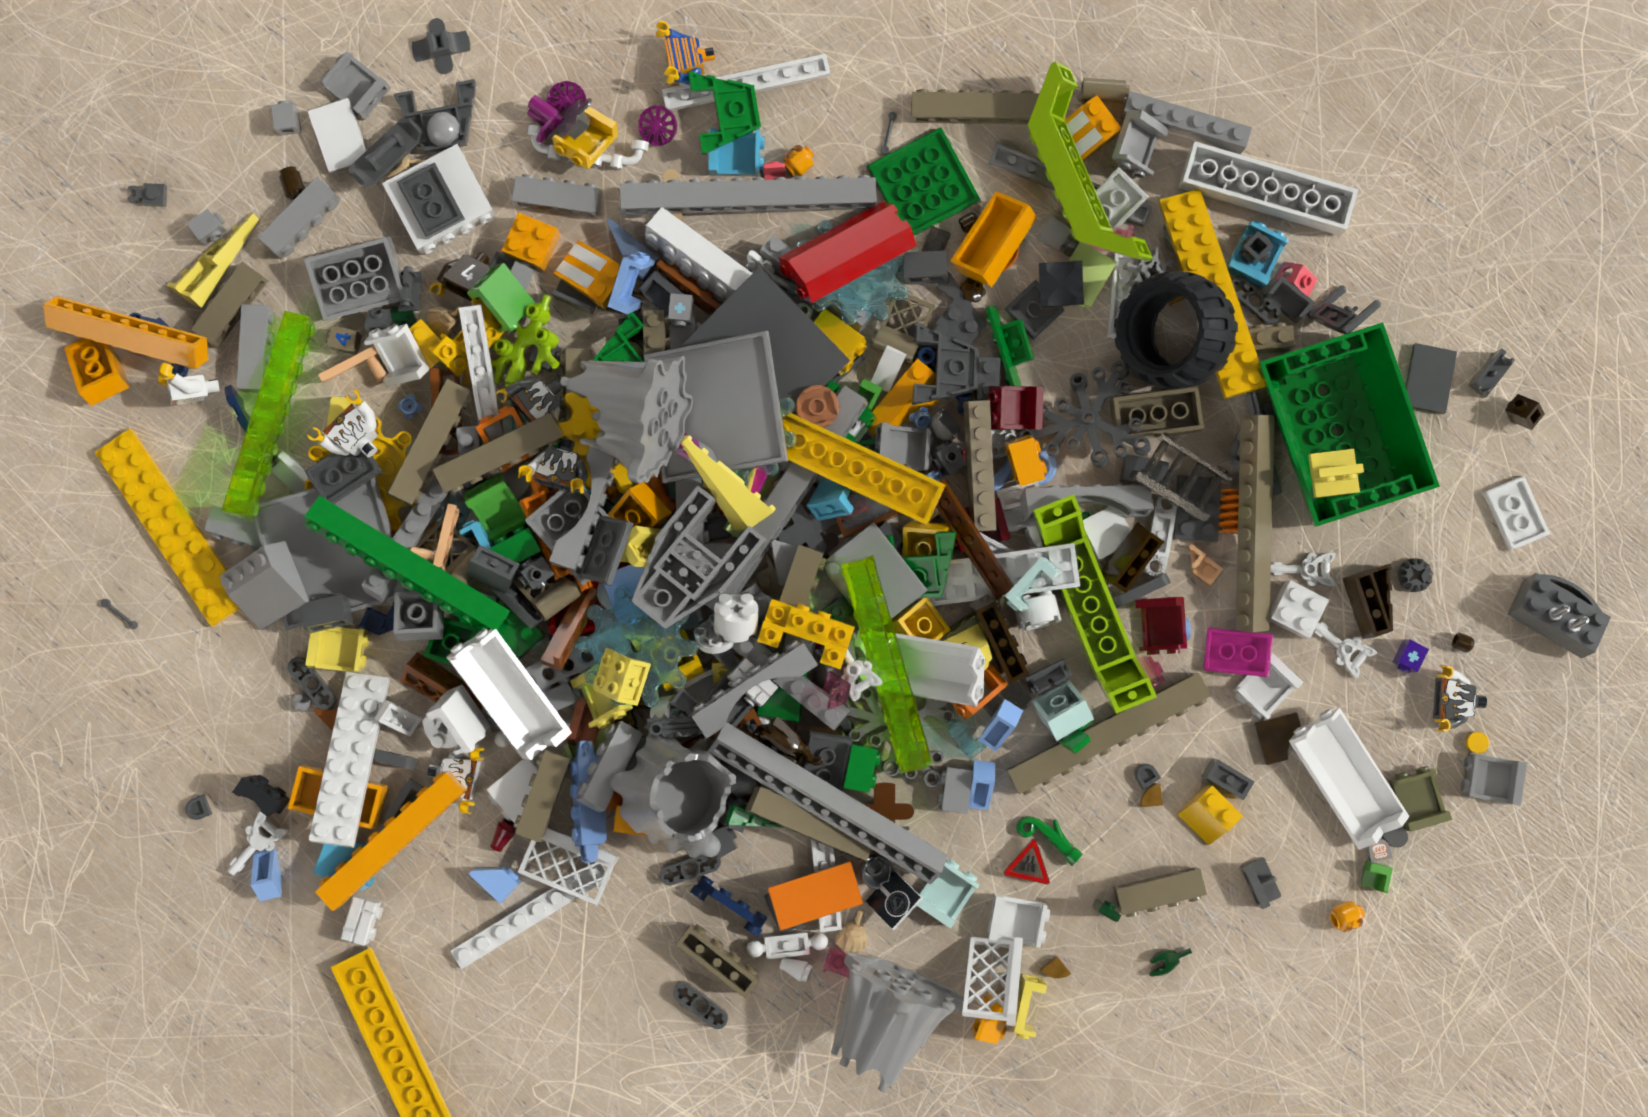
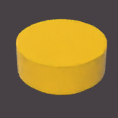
M1471 732L1466 736L1465 746L1472 753H1483L1489 746V740L1482 732Z

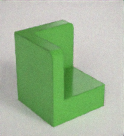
M864 378L859 386L857 393L867 400L868 405L866 408L871 412L882 392V387Z
M1365 861L1360 885L1365 888L1388 893L1393 868Z

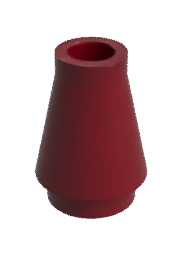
M503 818L501 822H498L493 841L490 845L493 850L502 852L503 848L514 837L517 828L514 827L513 821L509 822L506 818Z

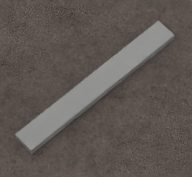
M996 143L988 164L1051 190L1055 189L1053 183L1046 177L1045 171L1047 169L1044 163L1036 158ZM1092 182L1095 190H1097L1100 185ZM1143 203L1126 221L1144 227L1153 206Z

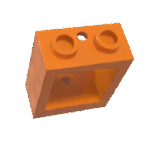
M506 405L497 410L499 413L497 416L492 418L488 415L479 420L480 425L475 428L484 444L491 441L485 428L509 415L513 416L518 427L526 424L516 406L510 407ZM527 453L521 456V459L524 461L532 456ZM508 462L501 466L503 470H501L500 472H504L507 469L519 464L520 462L512 466H510Z
M989 662L988 668L984 670V682L992 691L978 702L977 707L951 702L957 714L965 720L978 712L1008 685L991 662Z

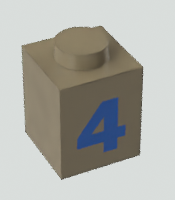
M332 326L331 331L327 332L326 343L332 350L357 355L362 335L354 330Z

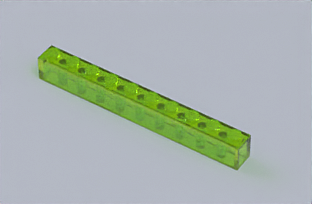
M284 311L221 509L228 517L253 522L254 516H257L259 512L258 502L260 496H263L265 493V480L272 470L271 461L273 455L275 456L278 451L277 442L279 436L284 432L285 416H288L291 410V397L297 391V378L303 372L302 362L304 356H307L309 352L308 343L310 337H313L315 333V325L310 316Z
M870 555L850 560L841 564L842 576L846 581L848 597L854 609V618L860 629V638L864 643L866 659L872 663L871 671L876 673L883 681L882 685L876 686L878 701L882 705L884 721L888 726L890 742L896 754V763L901 773L923 770L932 764L933 761L874 556Z

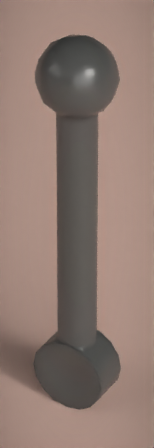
M890 112L888 115L890 120L884 146L881 147L883 155L889 153L888 144L892 125L897 117L895 112Z
M109 599L101 601L103 607H108L126 621L131 629L138 627L136 621H131L112 606Z

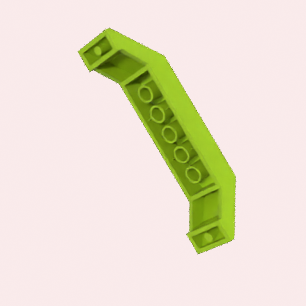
M1055 61L1049 67L1028 123L1030 132L1028 134L1039 150L1037 151L1039 160L1045 164L1047 169L1045 171L1046 177L1054 185L1053 193L1063 206L1062 214L1070 222L1071 235L1077 241L1149 262L1153 258L1145 240L1133 236L1127 238L1114 233L1064 119L1073 90L1078 88L1071 69Z
M1072 494L1033 510L1043 547L1075 543L1080 587L1058 590L1092 674L1114 712L1117 714L1157 698L1149 677L1135 656L1090 546L1082 519V512L1075 495Z

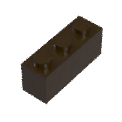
M1137 522L1101 570L1103 577L1113 586L1127 593L1165 541Z

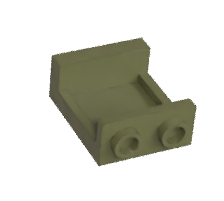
M1429 766L1417 768L1416 773H1399L1395 775V779L1389 780L1393 792L1409 815V818L1403 825L1406 831L1412 832L1452 820L1450 811H1445L1435 775L1438 774L1437 769H1429Z

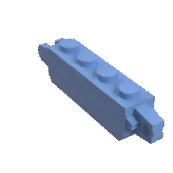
M592 741L577 742L576 758L572 759L569 766V772L573 780V784L570 786V795L573 797L571 818L574 819L572 840L575 842V846H580V858L582 862L587 864L597 861L598 845L603 844L607 840L606 810L597 812L576 800L578 796L577 789L583 781L585 782L588 776L586 773L587 769L597 758V756L595 757Z

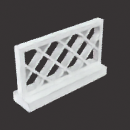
M547 827L543 840L546 842L549 850L537 854L535 849L536 841L531 840L518 873L592 904H599L619 856L598 848L596 863L592 865L587 863V867L577 871L573 859L581 856L580 846H575L571 836ZM550 843L556 845V847L551 848ZM563 848L566 850L568 858L557 863L553 851ZM570 851L575 853L576 855L571 856ZM550 852L554 864L543 869L539 857ZM536 858L540 870L534 873L526 871L525 868L528 861ZM570 860L574 872L563 877L559 865ZM599 864L607 866L608 869L605 876L597 879L592 867ZM556 867L560 878L555 881L548 880L544 871ZM590 869L594 881L583 885L578 873ZM542 873L543 878L536 874ZM576 875L580 887L571 890L567 888L564 879ZM603 880L600 886L598 881ZM561 881L563 886L557 884V882ZM595 883L598 889L596 898L588 897L584 887ZM581 889L583 894L576 891Z
M971 937L962 1016L1007 1021V1025H1016L1023 938L1014 937V941H994L988 938ZM975 944L984 945L988 950L979 955L974 946ZM999 947L1009 948V952L1003 957L995 950ZM992 953L997 961L989 965L983 958ZM980 961L985 969L977 974L972 966ZM1000 964L1007 969L1001 976L993 970ZM988 972L995 978L989 984L981 978ZM978 980L983 988L975 993L970 985ZM998 983L1005 988V991L999 995L991 989ZM988 991L993 999L985 1004L979 996ZM974 1000L982 1006L978 1010L968 1009V1004ZM998 1002L1003 1007V1013L993 1012L989 1007Z

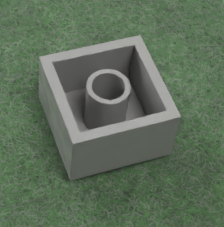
M416 591L395 592L393 634L400 642L443 639L444 611L440 609L438 604L433 601L427 602Z

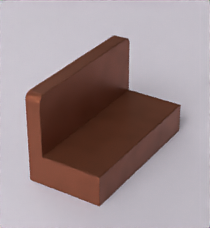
M577 699L569 727L572 733L567 736V742L569 745L577 746L579 741H592L594 748L599 729L598 727L590 728L588 725L594 719L586 699Z

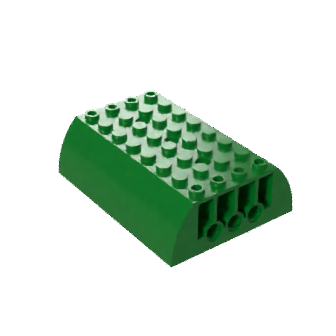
M1383 322L1258 363L1313 528L1440 487ZM1319 385L1327 387L1328 393L1326 396H1321L1318 393L1317 388ZM1333 425H1338L1341 428L1340 436L1332 434L1331 428ZM1354 449L1356 464H1363L1364 472L1358 474L1360 492L1314 498L1308 455Z

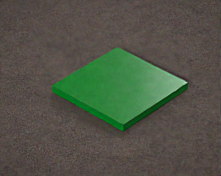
M942 127L867 165L872 178L876 177V185L885 202L894 204L898 210L896 215L902 222L905 220L908 222L914 236L981 201Z

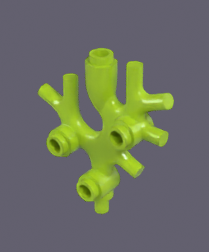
M543 294L540 303L530 304L526 308L527 317L531 321L526 327L519 324L514 329L517 333V340L514 343L503 338L497 340L495 345L491 346V349L499 354L496 360L491 361L492 369H495L494 382L496 385L500 384L509 362H512V365L505 378V386L507 387L517 380L524 379L526 374L524 353L526 348L532 344L537 346L538 353L530 373L539 376L545 362L553 369L559 366V362L551 354V350L558 345L559 338L547 328H541L550 320V307H548L551 300L550 296Z

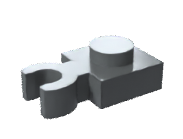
M143 183V189H139L137 186L128 187L130 191H136L135 197H128L130 202L139 203L142 201L144 206L166 207L167 186L165 184Z

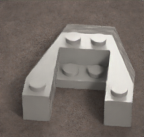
M700 486L693 490L656 536L654 546L648 556L644 572L640 577L631 601L665 629L723 593L768 544L766 538L748 526L725 556L720 559L694 539L691 535L717 504L715 498Z

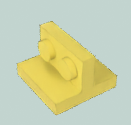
M1354 449L1308 455L1314 498L1360 492L1358 474L1363 473L1364 468L1363 464H1356Z
M634 526L630 532L620 562H629L632 566L645 568L648 556L654 546L655 538L661 529Z

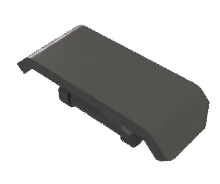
M401 118L348 167L349 174L363 187L375 185L421 142L423 130L412 119Z

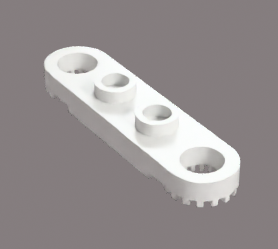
M1170 493L1161 494L1155 501L1150 531L1165 542L1144 568L1146 574L1150 577H1159L1167 569L1178 506L1177 499ZM1163 498L1171 500L1172 507L1169 510L1162 508L1161 500ZM1154 560L1158 561L1161 565V569L1157 573L1151 571L1149 566Z

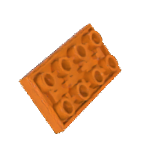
M850 861L767 888L780 931L863 904Z

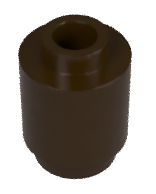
M290 166L279 171V179L285 197L294 200L305 189L300 172L297 171L296 167Z

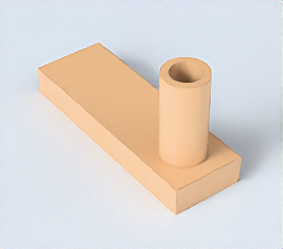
M372 346L318 375L322 382H328L367 362L378 383L383 382L387 372L378 357L379 353L375 346Z
M447 505L436 551L418 547L411 548L412 552L444 571L460 512L457 505Z

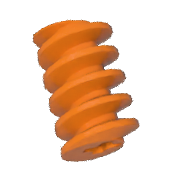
M1223 489L1221 493L1226 494V496L1220 497V501L1226 504L1220 505L1219 509L1225 511V513L1219 514V518L1225 521L1218 523L1219 527L1224 528L1218 531V533L1238 534L1239 490Z

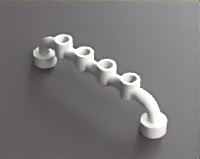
M528 125L527 134L531 135L534 148L538 152L548 154V159L560 161L561 155L554 150L553 145H543L536 141L542 126ZM632 140L631 149L635 150L633 156L625 157L618 154L602 153L592 166L601 167L602 162L610 163V168L621 170L623 165H634L642 158L643 152H648L649 142Z

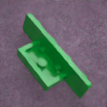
M996 306L986 307V319L992 327V338L1000 352L998 357L1006 371L1005 380L1010 386H1022L1016 366L1034 360L1022 319H1017L1003 325L998 308Z

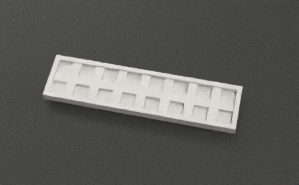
M1075 543L994 554L1014 586L1040 557H1046L1061 571L1058 577L1051 579L1043 572L1024 594L1080 587ZM970 558L950 561L943 596L931 597L929 600L934 606L975 601L987 594L991 598L995 597Z
M346 672L309 835L310 842L352 848L355 846L381 725L375 717L386 701L390 683L388 677Z

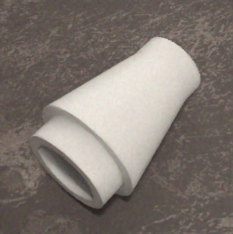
M783 957L779 969L784 970L799 982H807L813 966L809 965L807 961Z

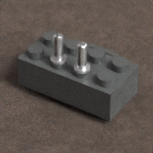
M1538 573L1523 579L1507 614L1581 659L1596 653L1611 618L1603 613L1593 598L1576 584L1561 577Z

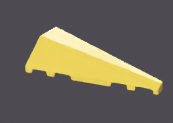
M253 213L248 214L249 217L240 226L236 225L232 228L233 234L226 240L220 238L197 258V262L189 270L184 269L181 272L183 277L176 283L170 281L166 286L193 306L202 308L259 219Z
M690 435L683 437L680 442L734 530H746L748 526L753 527L775 511L776 508L772 504L767 506L760 500L761 495L757 492L753 494L744 485L745 482L721 461L716 463L708 456V450L705 448L699 449L691 441L692 437Z

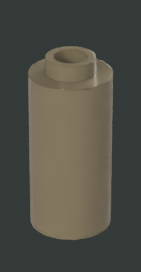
M1083 78L1081 99L1091 100L1097 95L1102 101L1124 102L1130 92V85H1126V80Z

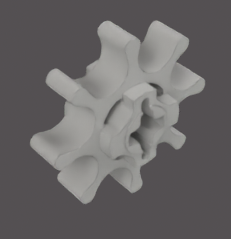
M1157 247L1152 250L1153 260L1148 262L1138 259L1137 265H1133L1130 262L1126 263L1123 268L1131 270L1134 274V279L1127 282L1125 286L1129 288L1133 284L1144 282L1150 275L1153 276L1165 272L1166 267L1174 264V260L1171 259L1166 263L1160 262L1158 259L1160 248Z

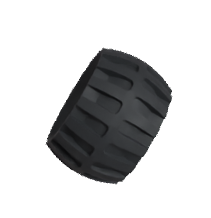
M1185 271L1159 273L1148 277L1144 282L1138 283L1129 291V296L1122 300L1119 306L1118 317L1114 322V328H1116L1115 345L1120 351V357L1126 367L1146 383L1165 389H1185L1202 384L1211 379L1215 372L1223 369L1228 362L1227 358L1235 349L1238 323L1234 318L1235 310L1230 300L1225 298L1226 295L1221 288L1203 276ZM1182 296L1190 302L1196 311L1199 324L1198 334L1191 352L1180 362L1171 365L1158 352L1154 340V327L1158 314L1165 305L1175 298Z

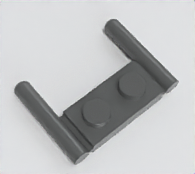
M1341 285L1311 310L1307 316L1311 320H1315V322L1345 335L1351 333L1380 308L1381 302L1374 300L1356 316L1354 313L1332 304L1346 292V287Z

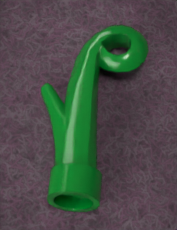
M1031 816L1023 817L1018 821L1016 830L1021 837H1031L1037 828L1063 855L1064 860L1070 866H1073L1083 855L1079 849L1067 840L1056 819L1053 820L1054 829L1040 819ZM1026 823L1030 824L1028 832L1023 830V825Z

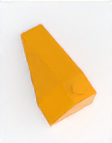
M917 359L872 411L877 420L868 432L875 437L877 424L883 422L890 423L892 426H900L909 421V415L915 413L920 407L925 406L928 409L934 407L939 400L912 405L914 383L935 385L936 374L922 361Z

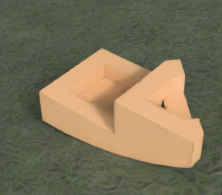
M1191 544L1189 549L1193 574L1211 587L1223 572V568Z

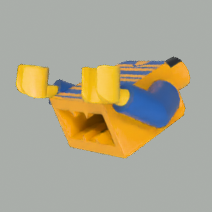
M659 21L656 25V28H659L656 31V36L662 38L665 35L666 37L664 42L669 66L665 70L664 75H668L667 83L689 85L688 72L692 71L703 75L705 73L703 62L715 60L713 47L700 49L698 38L669 28L665 21Z

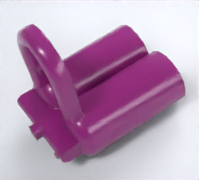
M534 95L528 103L529 110L527 116L543 126L536 137V141L542 143L562 122V117L557 109L537 95Z

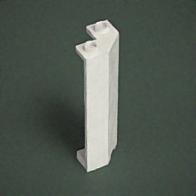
M859 628L854 641L855 651L859 655L858 660L871 662V671L876 673L883 681L882 685H871L870 688L977 707L979 699H982L984 694L985 657L979 647ZM860 675L858 677V683L865 680L867 676Z
M483 629L474 638L463 644L459 643L450 650L452 653L446 658L522 759L532 760L546 746L556 747L572 733L496 629Z
M1340 708L1333 711L1330 709L1323 711L1317 719L1306 726L1297 728L1293 732L1294 736L1289 740L1290 744L1358 850L1377 844L1384 833L1404 825L1409 818L1408 813Z

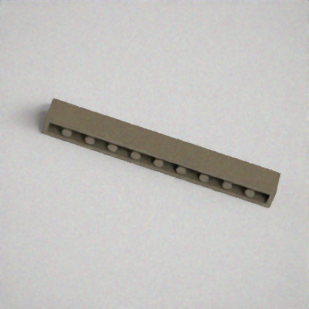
M1241 415L1236 591L1237 631H1269L1275 415Z
M1193 673L1156 692L1157 698L1117 714L1115 713L1082 730V732L1089 735L1091 741L1076 754L1064 748L1059 742L1006 769L1016 792L1027 795L1035 791L1034 786L1040 783L1043 786L1054 781V776L1060 773L1064 776L1072 772L1073 766L1079 763L1081 766L1093 761L1091 757L1097 754L1103 756L1111 752L1110 747L1116 744L1119 746L1125 745L1131 741L1130 737L1136 734L1139 737L1150 731L1149 727L1155 724L1157 727L1169 722V717L1173 715L1179 717L1187 713L1188 707L1203 705L1207 702L1206 698L1211 695L1200 674Z

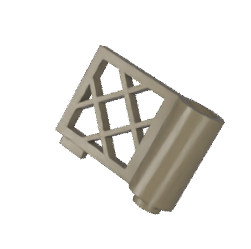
M896 289L895 293L890 292L886 305H889L878 332H873L869 343L873 344V349L883 353L887 345L907 354L904 361L911 364L919 344H915V338L908 335L906 327L924 321L923 325L927 327L935 305ZM898 296L907 299L910 307L898 311L895 304ZM919 306L929 308L926 316L920 319L917 318L914 308ZM911 310L915 321L904 325L900 314ZM898 316L901 323L900 327L892 329L886 326L890 318Z
M444 518L418 542L416 547L421 548L425 543L435 542V551L437 550V542H439L437 531L442 527ZM455 529L454 535L458 538H453L449 553L450 565L445 569V572L468 584L473 578L466 574L470 561L478 548L464 536H461ZM453 542H463L467 548L462 553H453Z
M541 552L540 554H538L539 556H542V557L544 558V560L546 561V563H547V560H546V558H545L543 552ZM518 572L512 582L544 621H547L581 596L576 580L571 581L565 576L554 584L547 583L544 585L541 594L534 599L530 595L531 589L527 586L524 588L517 581Z

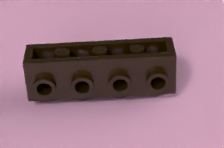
M987 594L970 603L969 606L1002 676L1011 684L1028 675L1029 673L1025 666L1027 661L1024 655L1019 653L1017 649L1019 644L1014 635H1011L1008 630L1011 627L1007 619L1001 615L1002 607L998 600L992 599Z

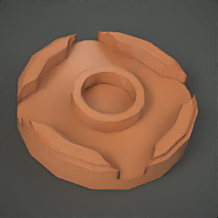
M814 385L804 389L796 402L797 415L822 428L831 425L837 418L840 410L836 394L822 385Z

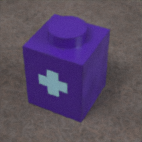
M1404 639L1392 663L1398 665L1397 669L1404 673L1418 672L1429 649L1411 639Z

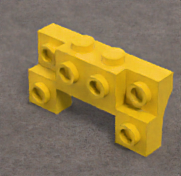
M480 298L478 300L473 299L471 302L474 305L481 304L488 347L490 348L492 345H495L497 340L501 339V335L504 332L499 333L497 328L501 324ZM463 330L453 340L442 333L440 335L442 340L435 348L432 346L428 348L458 377L469 366Z
M771 599L757 642L778 648L783 633L786 632L824 645L825 648L820 663L841 669L855 626L831 619V614L820 610L818 614L809 611L810 607L798 603L796 607Z

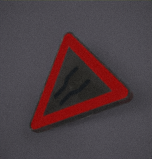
M1031 839L1003 871L1005 876L1046 885L1050 883L1036 839Z

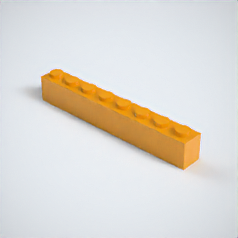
M55 296L43 304L46 327L55 329L58 332L73 334L76 337L105 343L115 348H122L133 353L165 360L172 364L183 365L189 369H197L208 361L207 337Z
M451 771L445 774L440 772L432 780L434 782L433 785L429 788L425 786L416 794L418 798L413 803L407 802L400 809L402 813L396 818L392 816L383 824L385 828L380 833L378 831L374 832L367 839L369 843L364 848L359 846L351 853L353 858L347 863L343 861L334 869L336 873L331 878L326 876L319 882L320 888L315 893L331 911L340 908L468 791Z

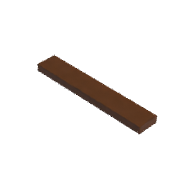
M940 480L939 482L946 486L936 508L951 531H956L957 540L996 599L1001 598L1014 587V584L946 480Z

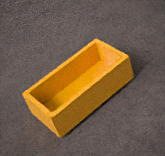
M995 191L950 262L960 274L992 288L1037 219L1036 214L1029 204Z
M309 765L298 766L288 809L314 815L324 769ZM368 781L359 822L360 827L374 829L379 826L389 785Z

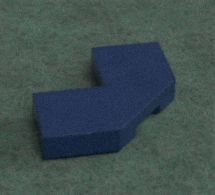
M232 385L225 387L226 400L229 406L235 410L238 416L236 419L252 440L259 437L257 425L245 411L241 396Z
M394 602L388 615L368 607L359 627L376 635L393 631Z

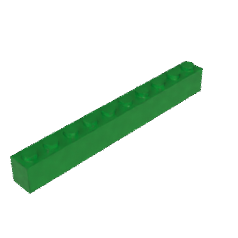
M319 495L305 514L304 524L308 530L313 533L318 532L322 534L331 544L342 546L349 555H357L369 567L380 569L387 578H395L407 590L418 592L427 602L433 601L440 606L442 611L448 614L453 613L459 617L462 623L466 625L471 624L476 627L478 632L483 629H496L498 632L508 617L510 610Z

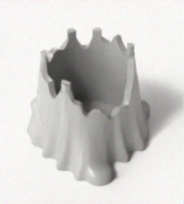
M679 355L663 360L652 358L646 362L581 361V368L585 372L573 378L562 377L560 383L562 386H567L568 390L588 397L590 405L600 410V412L594 411L592 420L598 421V426L602 430L597 434L596 440L583 438L580 439V443L618 458L628 470L627 475L631 482L648 483L651 476L658 477L661 466L666 467L668 465L671 455H675L683 439L685 420L693 406L692 395L685 392L687 379L685 357Z
M649 735L646 737L645 746L636 752V767L629 771L616 772L610 779L611 788L623 798V804L620 808L622 819L636 833H645L650 843L665 842L668 846V851L672 854L678 850H684L690 857L696 858L700 855L714 857L720 852L721 843L712 831L717 827L718 819L725 812L726 799L731 793V786L736 784V776L717 760V756L708 752L713 741L712 738H700L692 747L684 748L675 738Z
M847 952L844 964L849 969V982L831 1054L837 1056L842 1046V1058L839 1064L847 1067L850 1059L856 1060L857 1075H861L871 1069L878 1070L881 1073V1082L878 1090L885 1093L889 1085L894 1086L904 1066L914 1058L920 1048L923 1049L931 1033L940 1022L953 1011L962 1012L964 996L951 988L940 985L934 979L925 978L916 971L903 968L896 963L875 956L867 958L853 952Z

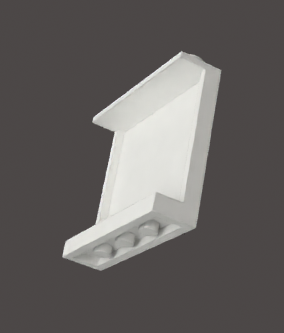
M458 144L382 183L413 243L421 254H429L435 251L436 247L440 244H448L454 241L455 237L459 234L471 232L475 226L480 223L486 224L493 219L492 217L496 215ZM435 162L465 220L427 239L397 182Z

